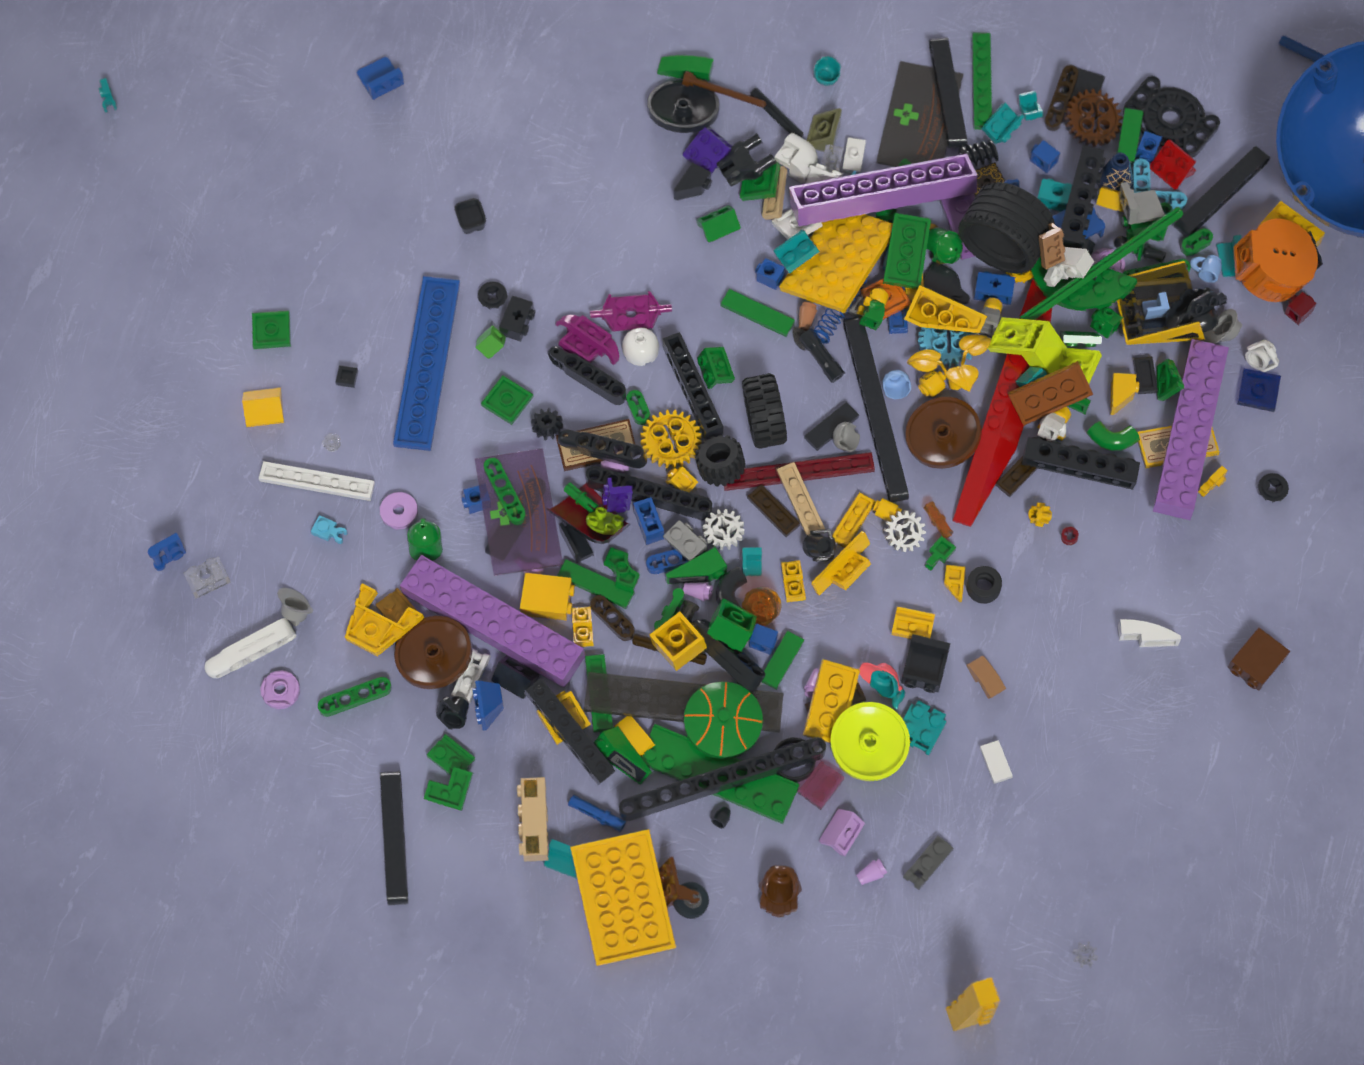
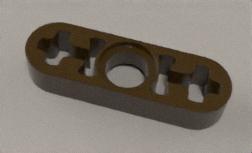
M597 595L593 597L590 602L592 612L622 641L631 640L635 634L633 624L604 596ZM596 602L599 604L603 602V608L606 610L605 613L601 607L596 608ZM610 614H616L618 620L611 623L607 620V617ZM620 623L625 630L629 628L630 634H622V628L619 626Z

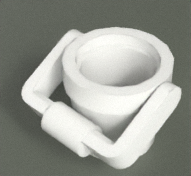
M1261 340L1247 347L1248 351L1245 354V358L1254 369L1264 373L1278 366L1279 359L1276 354V348L1270 341ZM1272 359L1274 363L1268 365L1269 361Z

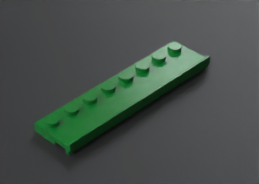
M654 724L649 735L655 746L648 749L641 756L650 769L679 781L743 761L736 757L731 759L709 757L698 751L691 744L688 737L657 724ZM739 770L737 771V774L739 776H745L747 772L745 770ZM774 774L712 795L783 824L798 792L799 784ZM720 776L718 778V781L720 782H726L728 780L726 776ZM707 782L699 784V787L703 789L709 786Z

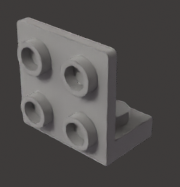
M1128 182L1120 184L1119 200L1129 225L1159 220L1165 215L1155 190L1134 193V190L1130 189Z

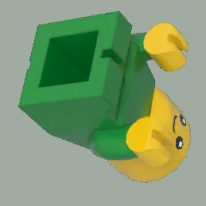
M875 288L871 290L869 297L866 296L863 302L865 306H868L866 310L862 305L858 307L857 314L863 315L859 324L873 330H877L881 325L889 296L883 288Z

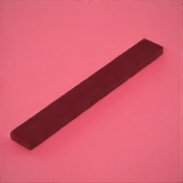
M872 452L794 462L803 481L875 472ZM790 463L744 468L743 475H740L741 478L739 480L735 479L732 484L727 483V486H724V491L759 487L761 484L763 486L782 484L777 474V469Z

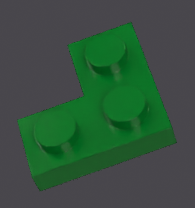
M453 767L449 784L446 785L429 780L423 799L462 811L474 772Z

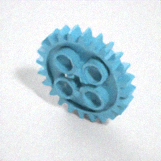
M921 327L918 338L919 350H935L941 354L939 361H942L944 365L948 364L949 368H951L952 363L959 366L964 350L956 348L959 347V341L964 336L978 333L958 331L957 333L950 330L951 353H948L947 330ZM968 353L966 358L971 360L972 355Z

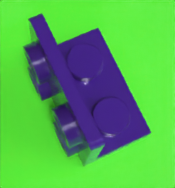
M705 127L703 130H700L684 151L683 156L691 163L693 162L712 174L717 168L716 163L729 154L732 146L712 128Z

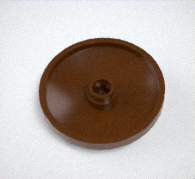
M939 397L923 403L913 412L908 420L905 436L908 448L915 459L928 467L945 469L957 466L973 455L980 443L982 428L977 413L968 403L954 397Z
M445 616L425 617L398 639L394 652L395 663L402 677L411 685L422 689L442 688L460 678L468 668L472 658V642L465 628L456 620Z

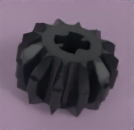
M550 408L547 409V412L541 409L540 414L535 413V419L531 420L532 431L536 433L538 438L543 436L545 441L549 436L554 440V434L559 435L560 429L563 428L562 416H558L556 410L551 413Z

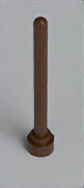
M686 71L682 82L684 86L696 85L761 108L766 106L764 100L698 79L694 76V73Z

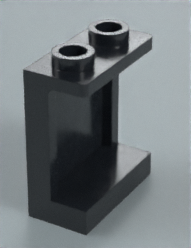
M912 634L901 683L908 688L918 687L928 693H939L951 643Z

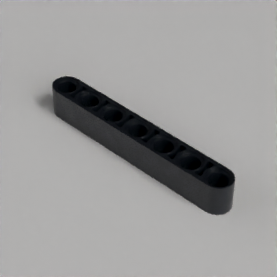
M948 37L930 39L929 49L948 148L965 147L967 145V134Z
M1253 147L1176 221L1174 228L1185 237L1194 234L1269 162L1270 156L1259 147Z
M591 466L586 471V484L591 489L603 492V485H606L607 478H611L612 481L617 482L612 485L613 487H635L632 490V501L638 502L651 497L657 508L699 520L710 518L712 501L707 497L598 466ZM592 476H597V477H599L598 479H595V480H594V479H591ZM651 491L653 494L647 495L645 492ZM666 496L671 497L670 500H664L663 498ZM682 502H688V503H690V504H689V505H682L681 503H682ZM701 507H706V508H708V509L705 510V511H703V510H700L699 508H701Z
M380 772L388 906L408 904L401 772Z

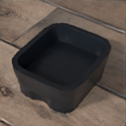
M478 199L465 200L455 205L454 209L459 225L465 234L485 228L486 216Z

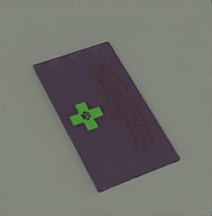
M543 448L476 458L475 465L494 576L563 565L555 516L546 510V508H552L553 503ZM488 458H496L500 461L525 510L526 518L520 525H514L509 521L484 472V462ZM490 464L489 469L493 470L495 476L497 474L496 468ZM498 479L495 482L497 487H503L506 484L503 479ZM506 495L503 501L505 503H512L514 497ZM515 507L512 508L514 512L513 517L519 519L520 514L516 512Z

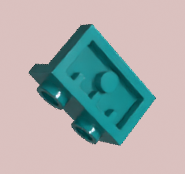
M1003 103L981 129L995 144L1005 143L1011 138L1013 130L1021 126V121L1025 116L1023 114L1016 115L1007 103Z
M801 230L774 249L773 252L785 269L791 273L819 253V250L806 232Z

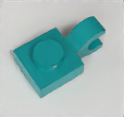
M107 78L101 79V87L98 89L101 98L105 97L102 103L104 112H108L107 106L112 105L114 110H117Z

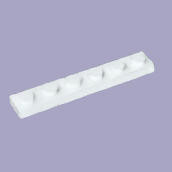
M264 461L259 475L260 482L371 501L375 482L372 480Z

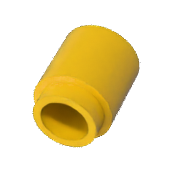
M882 498L881 501H876L873 511H875V516L891 522L890 515L897 517L896 512H902V509L899 508V505Z

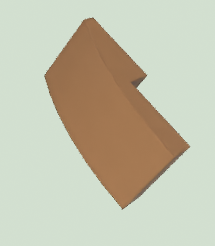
M980 656L966 665L974 681L980 683L988 699L1006 689L999 675L984 656Z

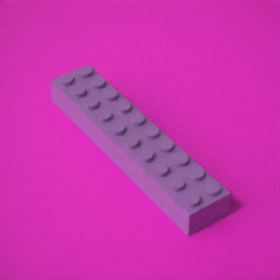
M963 154L789 187L790 205L798 226H806L977 193V174L968 155Z
M1195 339L1191 340L1182 377L1184 389L1179 391L1153 512L1191 520L1229 347Z
M423 555L419 557L400 584L401 591L406 597L439 616L456 620L468 633L563 688L568 684L585 658L584 648Z

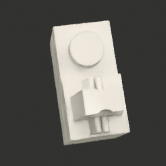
M1065 247V261L1047 269L1048 271L1044 277L1047 285L1055 287L1061 279L1067 280L1068 277L1084 278L1094 263L1087 249Z

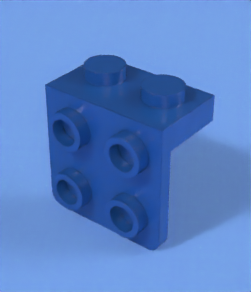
M383 57L357 71L358 78L373 100L404 85L402 71L400 68L395 69L388 57Z

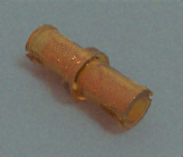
M932 501L923 507L932 520L931 524L936 526L942 537L945 539L949 538L954 532L945 521L946 517L940 513L935 503Z

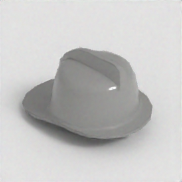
M1227 309L1218 317L1219 322L1217 326L1210 331L1204 332L1205 340L1202 341L1216 344L1219 341L1234 339L1242 327L1236 310Z
M290 588L278 590L277 595L282 603L281 614L294 626H298L300 622L306 619L308 614L313 612L306 598L298 591Z

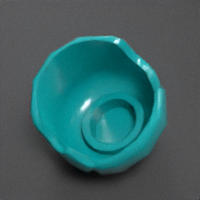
M830 56L820 58L814 67V78L819 84L825 86L833 85L840 77V63Z

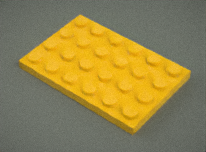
M866 214L822 222L823 226L815 230L810 238L819 250V253L791 273L788 272L779 286L780 290L845 313L890 242L893 223Z
M649 829L570 847L596 966L676 949Z

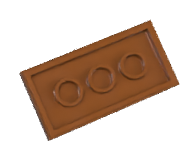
M1077 361L1012 390L1008 394L1023 425H1027L1050 413L1093 395V392Z

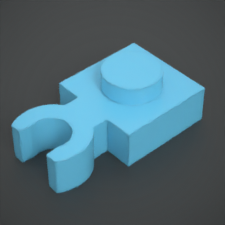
M319 515L311 530V534L328 542L333 537L337 543L342 544L343 540L338 535H347V530L342 527L336 528V522Z

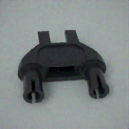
M757 133L744 142L738 141L735 143L729 154L716 163L730 187L743 180L758 179L763 176V171L777 164L771 153L759 162L754 161L750 156L749 151L763 143Z

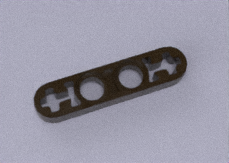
M1073 65L1064 67L1045 117V126L1049 131H1057L1063 122L1065 110L1068 108L1067 104L1070 102L1078 80V69ZM1070 71H1072L1073 75H1071L1069 80L1070 82H1068L1067 74H1069ZM1066 86L1070 91L1067 94H1062L1059 91L1060 88ZM1061 102L1064 107L1061 110H1057L1054 108V104ZM1054 114L1057 115L1056 123L1050 125V121L1053 120Z

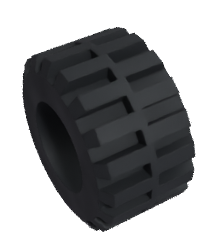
M718 435V437L712 436L709 440L705 439L703 441L704 444H700L698 446L699 450H696L695 453L699 474L704 482L707 481L709 485L714 484L719 487V485L727 486V483L732 484L735 479L739 480L741 478L740 475L744 473V468H746L740 443L735 438L731 439L728 435L725 437L722 435ZM719 459H726L725 461L715 463Z

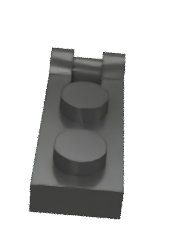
M937 836L912 867L908 869L903 878L907 881L910 880L915 884L914 887L920 890L953 851V847ZM918 871L922 874V877H917L915 873Z

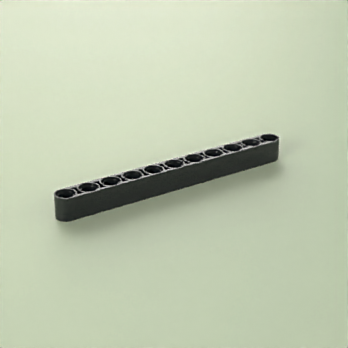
M862 315L843 319L844 330L888 501L893 503L908 500V488L866 327L859 324Z
M811 738L625 798L619 804L620 816L625 821H632L818 761L825 756L826 743L822 738ZM820 746L822 750L815 752L812 750V747ZM801 752L803 757L796 758L793 754ZM776 758H782L785 762L782 764H777L774 760ZM757 764H763L766 768L763 770H758L755 766ZM745 770L747 774L745 776H739L737 774V771ZM720 776H726L728 780L726 782H720L718 781V778ZM707 782L709 786L703 789L699 787V784ZM688 788L690 793L684 795L680 793V790ZM668 794L671 796V799L664 801L661 799V796ZM645 800H649L652 802V805L645 807L642 803ZM630 806L633 808V811L625 813L623 809Z

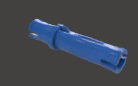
M575 794L569 800L568 806L596 819L603 826L607 825L621 833L626 825L625 820L611 814V811H605Z

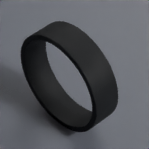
M797 737L787 738L778 743L774 750L780 749L786 744L799 743L805 740ZM816 761L813 762L811 769L802 776L791 777L782 772L777 773V775L793 782H801L813 773Z

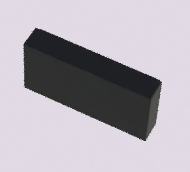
M1153 357L1134 358L1136 381L1139 382L1138 394L1157 393Z

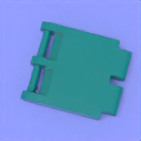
M918 700L916 705L911 704L903 720L907 726L909 737L912 738L910 740V747L913 748L915 746L925 751V754L929 756L947 723L944 720L946 714L935 708L929 713L930 706ZM918 741V742L922 743L923 745L927 746L928 749L925 748V747H923L922 745L916 743V742Z

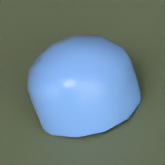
M893 370L885 374L882 380V387L887 397L902 399L910 393L911 382L906 372Z

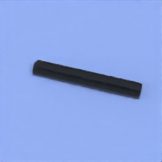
M754 88L750 92V96L766 102V106L763 109L789 134L794 133L801 138L803 137V132L758 88Z

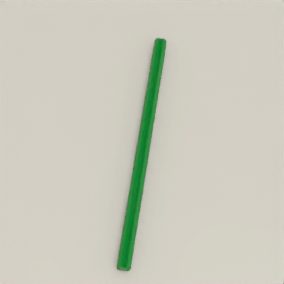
M1176 207L1091 266L1084 278H1074L1021 315L1020 319L1035 320L1181 218L1183 216L1182 209Z

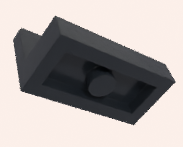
M563 522L559 523L560 534L576 563L594 555L586 538L568 525L564 526Z
M506 655L498 662L491 681L500 684L504 689L524 699L526 697L524 694L525 690L538 680L540 674Z

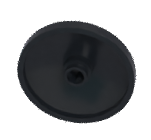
M673 80L657 86L650 93L647 101L648 114L655 124L666 130L678 133L697 132L705 127H709L718 118L720 103L714 91L696 85L687 87L682 85L683 80Z

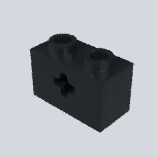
M512 295L500 323L499 331L507 338L521 342L523 336H526L529 331V321L535 317L536 310H534L533 302Z

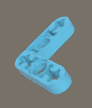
M1137 159L1132 169L1134 193L1150 191V164L1145 159ZM1140 165H1141L1142 168H1143V173H1142V175H1139V174H1140V168H1139ZM1144 181L1146 186L1139 187L1137 182ZM1156 191L1157 196L1163 198L1166 203L1171 198L1170 205L1173 209L1176 207L1180 209L1185 208L1187 196L1184 193ZM1176 199H1179L1181 204H1178Z

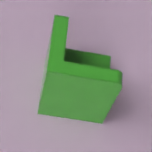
M492 325L478 337L475 348L490 359L504 347L506 336Z

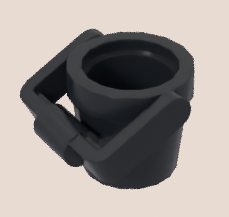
M830 529L811 530L810 534L803 541L804 553L808 557L813 558V561L832 560L834 558L836 544L832 531ZM828 532V537L822 536L821 534L817 533Z
M446 696L439 702L436 716L450 730L453 728H463L467 721L469 702L463 697L454 696L450 699Z

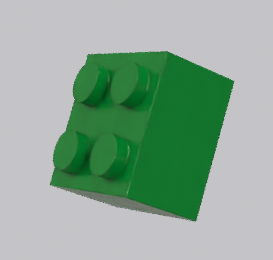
M723 598L712 615L707 634L715 640L726 643L731 649L742 651L753 633L757 616Z

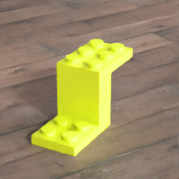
M1004 317L1001 318L988 348L990 352L1022 355L1030 367L1042 368L1046 371L1047 375L1078 361L1081 364L1080 367L1088 384L1102 356L1100 351L1067 348L1049 321Z

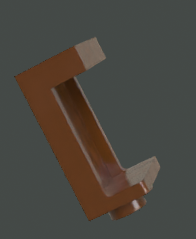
M1258 628L1234 656L1228 668L1233 675L1245 680L1250 688L1260 691L1269 677L1288 657L1290 650L1261 628Z

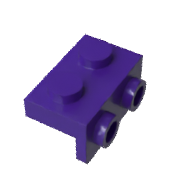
M607 478L606 485H603L604 494H602V504L606 505L607 512L616 511L622 513L630 510L633 493L632 486L613 487L612 479Z

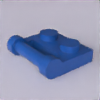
M177 533L148 549V555L153 559V565L157 571L164 570L166 564L179 560L186 554ZM164 551V555L160 557V552Z

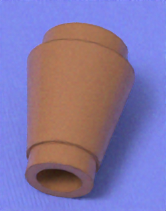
M803 302L802 306L799 307L798 328L800 330L808 331L817 313V306L815 304Z

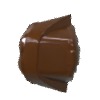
M784 865L771 866L758 886L762 892L760 908L766 910L772 916L784 917V915H790L791 912L797 911V896L802 891V887L792 867Z

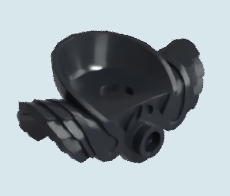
M1208 287L1204 289L1196 288L1194 291L1189 288L1184 289L1179 295V300H1175L1170 309L1167 310L1165 323L1168 330L1200 322L1203 332L1214 329L1219 322L1214 306L1227 304V296L1221 292L1217 294Z

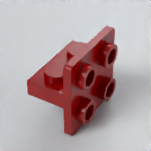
M1167 140L1151 163L1150 170L1176 190L1185 178L1193 176L1196 171L1194 168L1196 161L1174 142Z

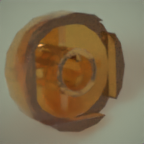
M765 586L756 587L745 594L742 609L757 616L755 624L766 626L775 621L781 613V599L772 588Z

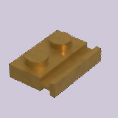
M398 588L375 604L384 617L398 623L408 607L416 610Z

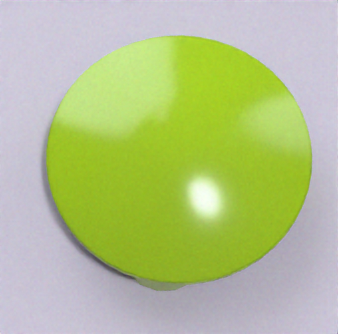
M602 507L596 508L594 512L586 517L587 525L592 530L601 534L614 535L624 526V518L621 515L607 512Z

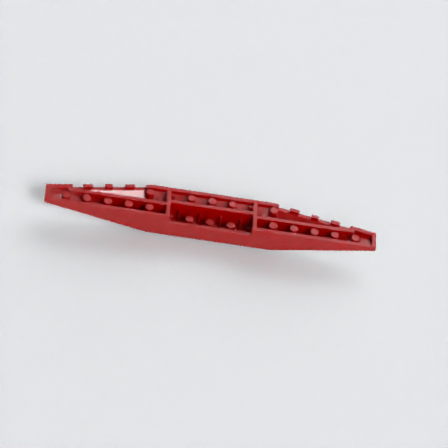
M1033 279L1020 316L1046 299ZM1052 308L1035 320L1049 321L1051 323ZM1007 354L982 428L981 440L974 453L953 522L969 527L972 526L1017 449L1024 425L1008 392L1019 388L1016 383L1017 379L1030 367L1022 355Z

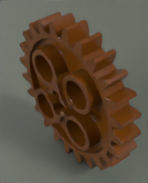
M1086 89L1083 94L1079 92L1076 97L1074 96L1071 99L1072 102L1067 104L1068 108L1065 110V113L1068 115L1065 116L1064 120L1069 122L1065 127H1071L1068 133H1075L1073 139L1079 137L1080 144L1086 141V146L1092 143L1094 148L1097 144L1102 147L1104 142L1109 144L1120 132L1118 128L1122 126V123L1119 121L1123 119V116L1118 114H1120L1122 109H1116L1119 103L1113 104L1114 97L1108 99V93L1103 96L1101 90L1095 94L1094 89L1090 93ZM1081 107H1085L1088 112H1084ZM1099 107H1102L1105 110V113L1101 112L1099 110ZM1082 124H1086L1088 129H1085ZM1100 124L1104 125L1106 127V130H1103L1100 127Z

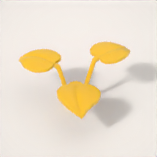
M978 334L964 336L959 341V348L964 350L961 366L950 368L948 371L943 362L939 361L941 354L930 349L921 350L913 354L908 359L907 364L922 372H930L940 365L944 376L948 379L950 389L959 390L962 388L970 392L979 376V372L972 365H964L966 355L969 353L977 356L984 353L989 348L991 340L987 336Z

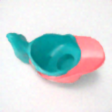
M867 662L862 663L860 666L861 677L872 688L876 689L881 696L892 698V706L897 710L898 705L905 697V690L899 685L897 672L887 663H881L877 666Z

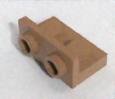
M1053 223L1049 224L1048 232L1039 235L1042 267L1045 269L1065 261L1064 234L1062 229Z

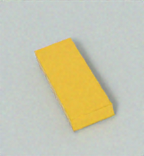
M859 492L832 534L833 538H835V543L845 548L854 539L876 503L875 500Z

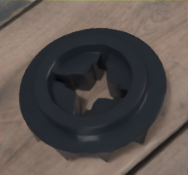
M487 282L478 291L479 302L483 307L485 306L489 309H498L499 306L504 305L507 299L506 288L498 282ZM494 293H496V298H497V299H495V298L489 299V298H490V297H489V294H492V295H493Z
M1276 473L1264 475L1257 487L1259 495H1262L1265 500L1272 501V503L1284 499L1289 491L1286 479ZM1270 485H1272L1273 487L1278 486L1276 492H1274L1273 490H1268L1270 488Z

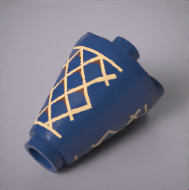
M1117 153L1112 156L1104 165V168H1101L1099 173H1102L1100 183L1098 184L1099 189L1105 186L1120 192L1121 183L1128 182L1130 189L1133 186L1130 161L1124 153Z

